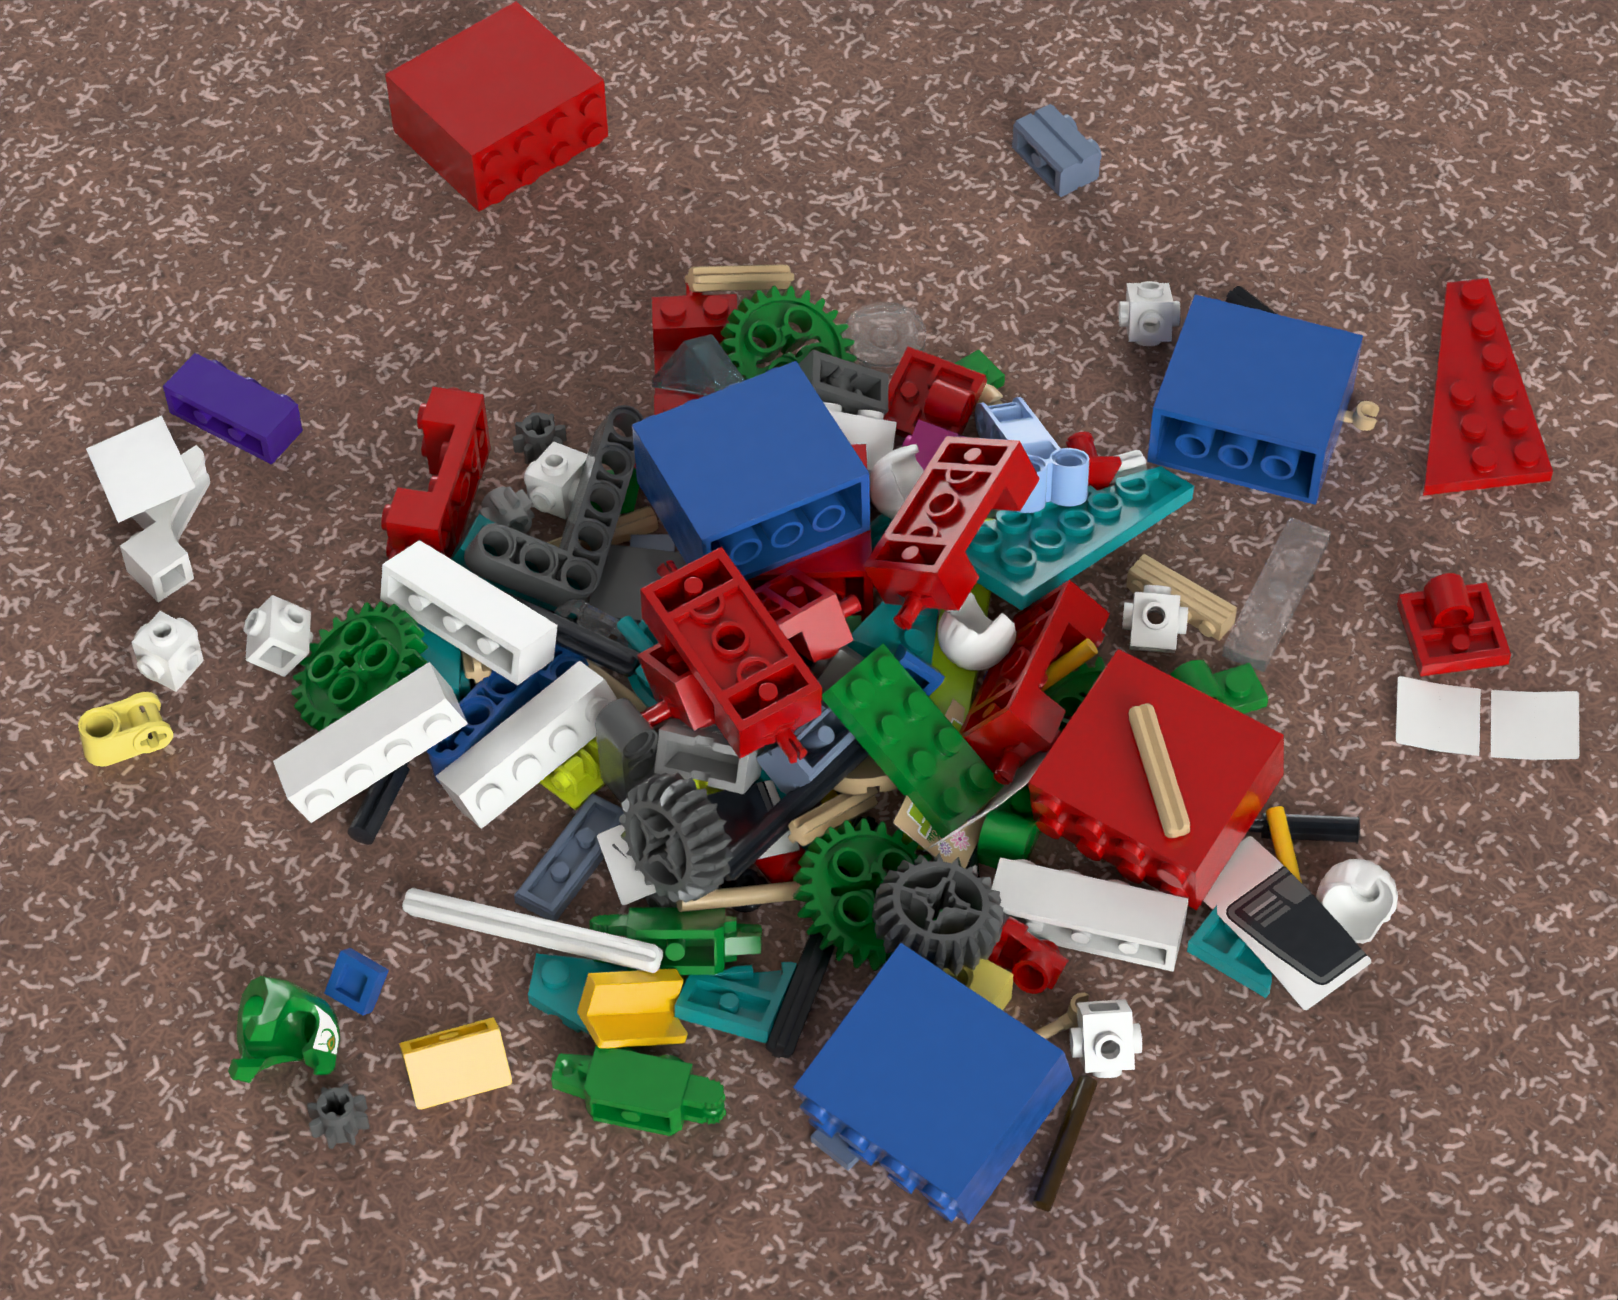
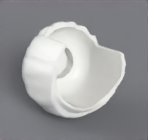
M917 444L891 451L876 463L870 473V499L876 509L888 518L893 519L924 472L915 458V454L919 452Z
M970 592L959 611H944L938 624L939 646L947 658L958 667L966 670H984L998 664L1009 653L1016 639L1015 625L1004 613H1001L994 621L987 618L978 605L975 596Z
M1348 859L1332 866L1321 880L1316 894L1317 900L1342 925L1354 941L1361 944L1369 942L1374 938L1381 925L1390 920L1398 904L1395 880L1391 877L1390 873L1379 865L1363 859Z

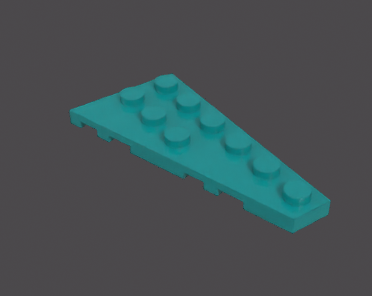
M1159 466L1116 478L1115 486L1097 491L1092 486H1088L1087 500L1077 506H1061L1053 502H1046L1042 510L1034 513L1008 510L997 511L996 519L983 522L965 553L979 576L978 584L1018 609L1023 610L1193 499L1195 486Z

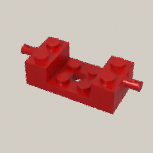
M685 283L686 295L652 297L655 370L654 415L731 385L727 384L726 380L733 372V369L720 367L722 360L729 354L718 351V347L726 339L720 333L724 326L729 323L727 318L734 309L737 310V294L703 295V292L690 291L688 283ZM696 382L705 383L709 386L701 392H693L687 388L690 384Z
M432 387L427 403H421L419 407L417 427L418 429H423L424 436L421 453L423 457H427L429 473L433 475L429 482L428 492L397 487L392 504L385 505L381 518V528L387 531L386 556L389 560L419 540L450 559L462 537L491 450L484 394L466 392L455 387L448 389Z
M945 437L863 565L884 603L902 605L897 615L893 618L894 623L902 629L907 628V630L911 629L920 611L925 608L960 610L979 579L965 551L992 509L1021 511L1040 480L1019 440Z
M720 547L680 569L676 567L673 560L666 561V566L662 563L656 571L661 578L640 589L642 619L665 652L674 648L677 650L715 706V724L739 759L765 745L778 743L790 763H796L797 757L799 760L803 759L807 754V750L802 746L794 732L798 727L821 716L822 686L725 550ZM726 635H734L741 638L744 643L735 650H726L720 647L717 642Z
M795 567L753 590L795 650L815 663L818 660L829 659L835 656L841 647L854 641L846 618L856 612H860L862 607L858 598L853 593L838 601L836 593ZM726 635L717 643L723 649L735 650L741 647L744 642L738 636ZM660 643L637 655L657 704L640 712L652 727L668 718L680 719L694 731L698 728H705L715 724L714 703L675 648L665 652Z
M1070 579L1015 614L1012 620L1016 630L1015 642L1009 653L998 664L989 668L959 731L962 737L994 773L995 780L1004 785H1009L1010 782H1013L1017 769L1024 765L1029 757L1039 751L1042 753L1049 751L1061 734L1058 728L1066 710L1041 691L1048 680V675L1045 673L1048 666L1087 638L1098 648L1105 637V633L1102 630L1110 613Z

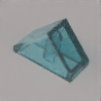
M711 334L684 341L652 378V387L706 396L722 390L731 384L745 381V379Z

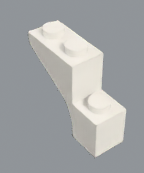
M197 445L181 455L197 488L132 516L144 530L133 534L128 541L120 545L127 572L157 602H160L194 579L188 553L178 542L210 485L209 474L205 467L204 453Z

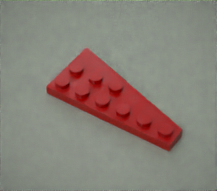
M1488 278L1447 282L1423 496L1551 481L1553 469Z

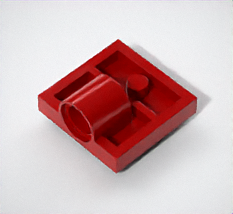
M907 346L888 385V412L884 414L883 420L897 422L895 434L904 438L908 435H913L918 420L962 435L987 384L986 375Z
M1445 573L1428 581L1423 591L1399 594L1398 610L1420 677L1509 665L1511 652L1487 582L1465 585L1460 575Z

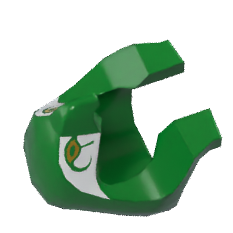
M259 976L251 980L242 994L238 1010L236 1035L241 1059L231 1060L228 1073L232 1080L250 1083L263 1069L290 1061L304 1062L314 1070V1075L331 1074L335 1069L340 1042L339 1023L333 1008L322 998L287 980Z

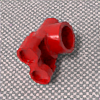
M1009 916L1002 927L1000 940L993 947L992 954L987 960L1005 970L1006 968L1011 969L1012 974H1014L1013 981L1021 990L1027 993L1038 994L1046 988L1052 990L1069 959L1060 954L1059 948L1052 941L1038 939L1027 931L1029 926Z

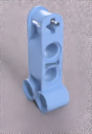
M1015 397L1010 403L987 406L984 402L976 405L975 422L980 438L1019 440L1040 478L1021 511L1016 512L1034 513L1042 510L1046 502H1053L1061 506H1077L1087 500L1089 479L1088 454L1074 448L1061 449L1021 397Z

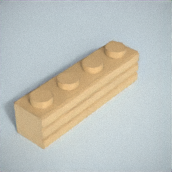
M1143 554L1128 571L1126 587L1133 594L1135 592H1144V585H1159L1171 587V595H1181L1180 607H1188L1187 623L1198 628L1206 637H1213L1220 641L1235 623L1236 606L1146 554Z

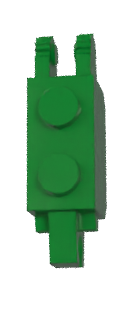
M629 907L628 914H604L594 916V918L589 920L590 930L616 936H627L629 939L654 944L663 950V958L659 969H677L680 975H715L724 971L725 962L737 961V955L761 954L762 926L759 924L737 923V917L725 915V908L679 912L677 907ZM593 959L594 962L603 963V964H604V963H608V962H604V961H600V960ZM627 967V971H639L638 969Z
M596 1045L593 1055L559 1053L552 1072V1087L585 1099L586 1110L593 1121L671 1136L682 1130L685 1120L701 1124L707 1122L708 1125L711 1123L715 1125V1123H720V1120L726 1115L724 1085H721L720 1081L717 1082L715 1079L709 1080L707 1077L693 1075V1065L691 1063H686L672 1055L656 1057L637 1053L629 1047L601 1049Z

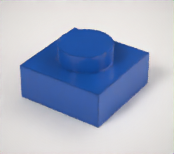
M352 948L341 950L324 994L362 1016L369 1014L374 1010L389 970Z

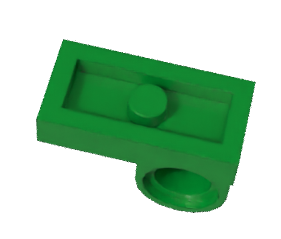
M1192 660L1180 665L1170 674V676L1243 714L1267 707L1269 697L1250 663L1213 674L1204 660Z
M1023 786L1000 804L998 808L996 807L988 812L978 840V863L997 869L1000 857L1010 860H1029L1041 833L1036 826V821L1033 820L1029 786Z

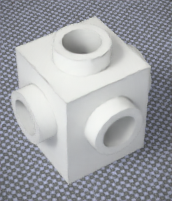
M1153 281L1127 283L1126 301H1119V327H1126L1129 342H1136L1142 346H1156L1161 342L1172 341V326L1180 325V301H1173L1169 283Z
M552 442L536 461L529 464L524 473V483L527 488V495L533 502L532 507L566 519L569 516L588 454Z
M1144 585V592L1134 593L1133 603L1124 602L1122 629L1131 630L1129 650L1175 653L1177 634H1186L1188 607H1180L1181 595H1171V587ZM1152 612L1159 613L1163 618V622L1152 624L1149 622L1147 615Z
M274 595L268 598L258 609H253L249 613L244 625V632L247 634L246 661L285 677L309 654V643H312L313 633L310 631L311 611Z
M161 611L148 624L140 627L132 641L140 673L175 692L204 661L198 640V632L195 627L183 618L175 619Z
M1126 999L1078 1002V1028H1070L1072 1058L1079 1057L1085 1073L1092 1072L1093 1076L1098 1078H1114L1122 1075V1070L1135 1069L1134 1054L1142 1053V1034L1140 1024H1133L1132 1011Z

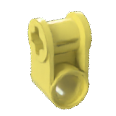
M152 692L136 693L127 699L86 711L79 719L78 728L84 756L87 761L95 766H109L134 756L151 753L166 747L173 739V731L160 715L161 703L157 695ZM140 706L145 708V712H141ZM150 732L153 736L152 739L148 738V733Z

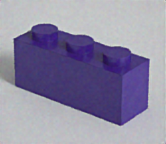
M196 353L163 385L169 413L271 465L303 431L298 404L289 396L277 394L261 386L255 379L243 377L227 369L219 361L209 360Z

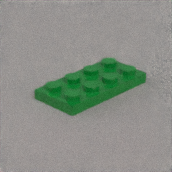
M884 643L822 694L823 701L905 797L907 795L941 838L946 837L961 827L1004 787L1003 784L995 780L994 773Z

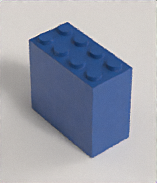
M1194 295L1153 406L1147 462L1316 505L1354 390L1363 335L1265 312L1260 309L1232 304L1219 299Z
M797 361L772 368L763 374L740 383L731 384L722 390L699 399H692L681 406L657 415L648 416L642 421L632 424L637 482L686 564L722 547L745 580H749L762 573L870 530L869 471Z
M900 943L793 1088L803 1102L799 1108L810 1117L808 1122L814 1128L831 1139L836 1132H839V1136L849 1144L847 1149L862 1162L872 1166L875 1161H878L889 1172L887 1177L902 1190L912 1194L917 1188L930 1200L927 1205L938 1215L949 1222H953L957 1216L969 1225L1074 1079L1063 1050Z

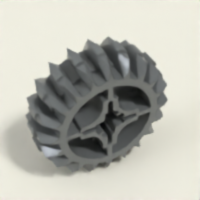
M664 773L644 780L628 792V799L621 803L624 814L619 817V821L625 828V831L620 836L627 842L629 850L626 854L632 856L636 863L634 870L641 871L644 875L646 886L654 885L659 897L667 895L672 902L682 900L686 903L702 898L715 891L717 886L724 883L723 878L730 873L728 862L733 858L732 852L727 847L732 839L724 831L723 825L726 823V820L720 819L716 812L717 804H711L707 799L706 789L697 790L695 781L692 778L684 779L679 773L671 775Z
M940 853L934 858L933 862H928L921 854L915 860L914 865L902 860L897 871L889 870L888 874L884 877V882L876 890L874 899L876 903H874L872 910L873 923L876 924V938L884 940L885 953H893L898 945L902 943L941 970L948 968L956 977L962 971L963 966L974 971L980 959L987 960L992 954L993 947L996 946L1001 937L1004 907L1000 906V891L991 890V877L977 878L978 871L976 865L967 869L961 867L959 857L952 863L943 862Z

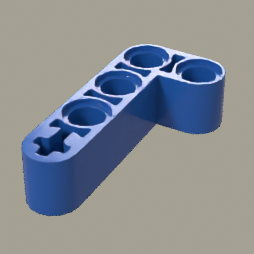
M555 644L554 660L518 686L492 670L491 676L483 678V681H480L459 703L468 724L427 749L435 778L436 775L577 662L581 661L589 667L586 658Z

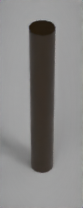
M1082 1075L1078 1078L1032 1205L1037 1209L1050 1212L1097 1087V1081L1092 1077Z

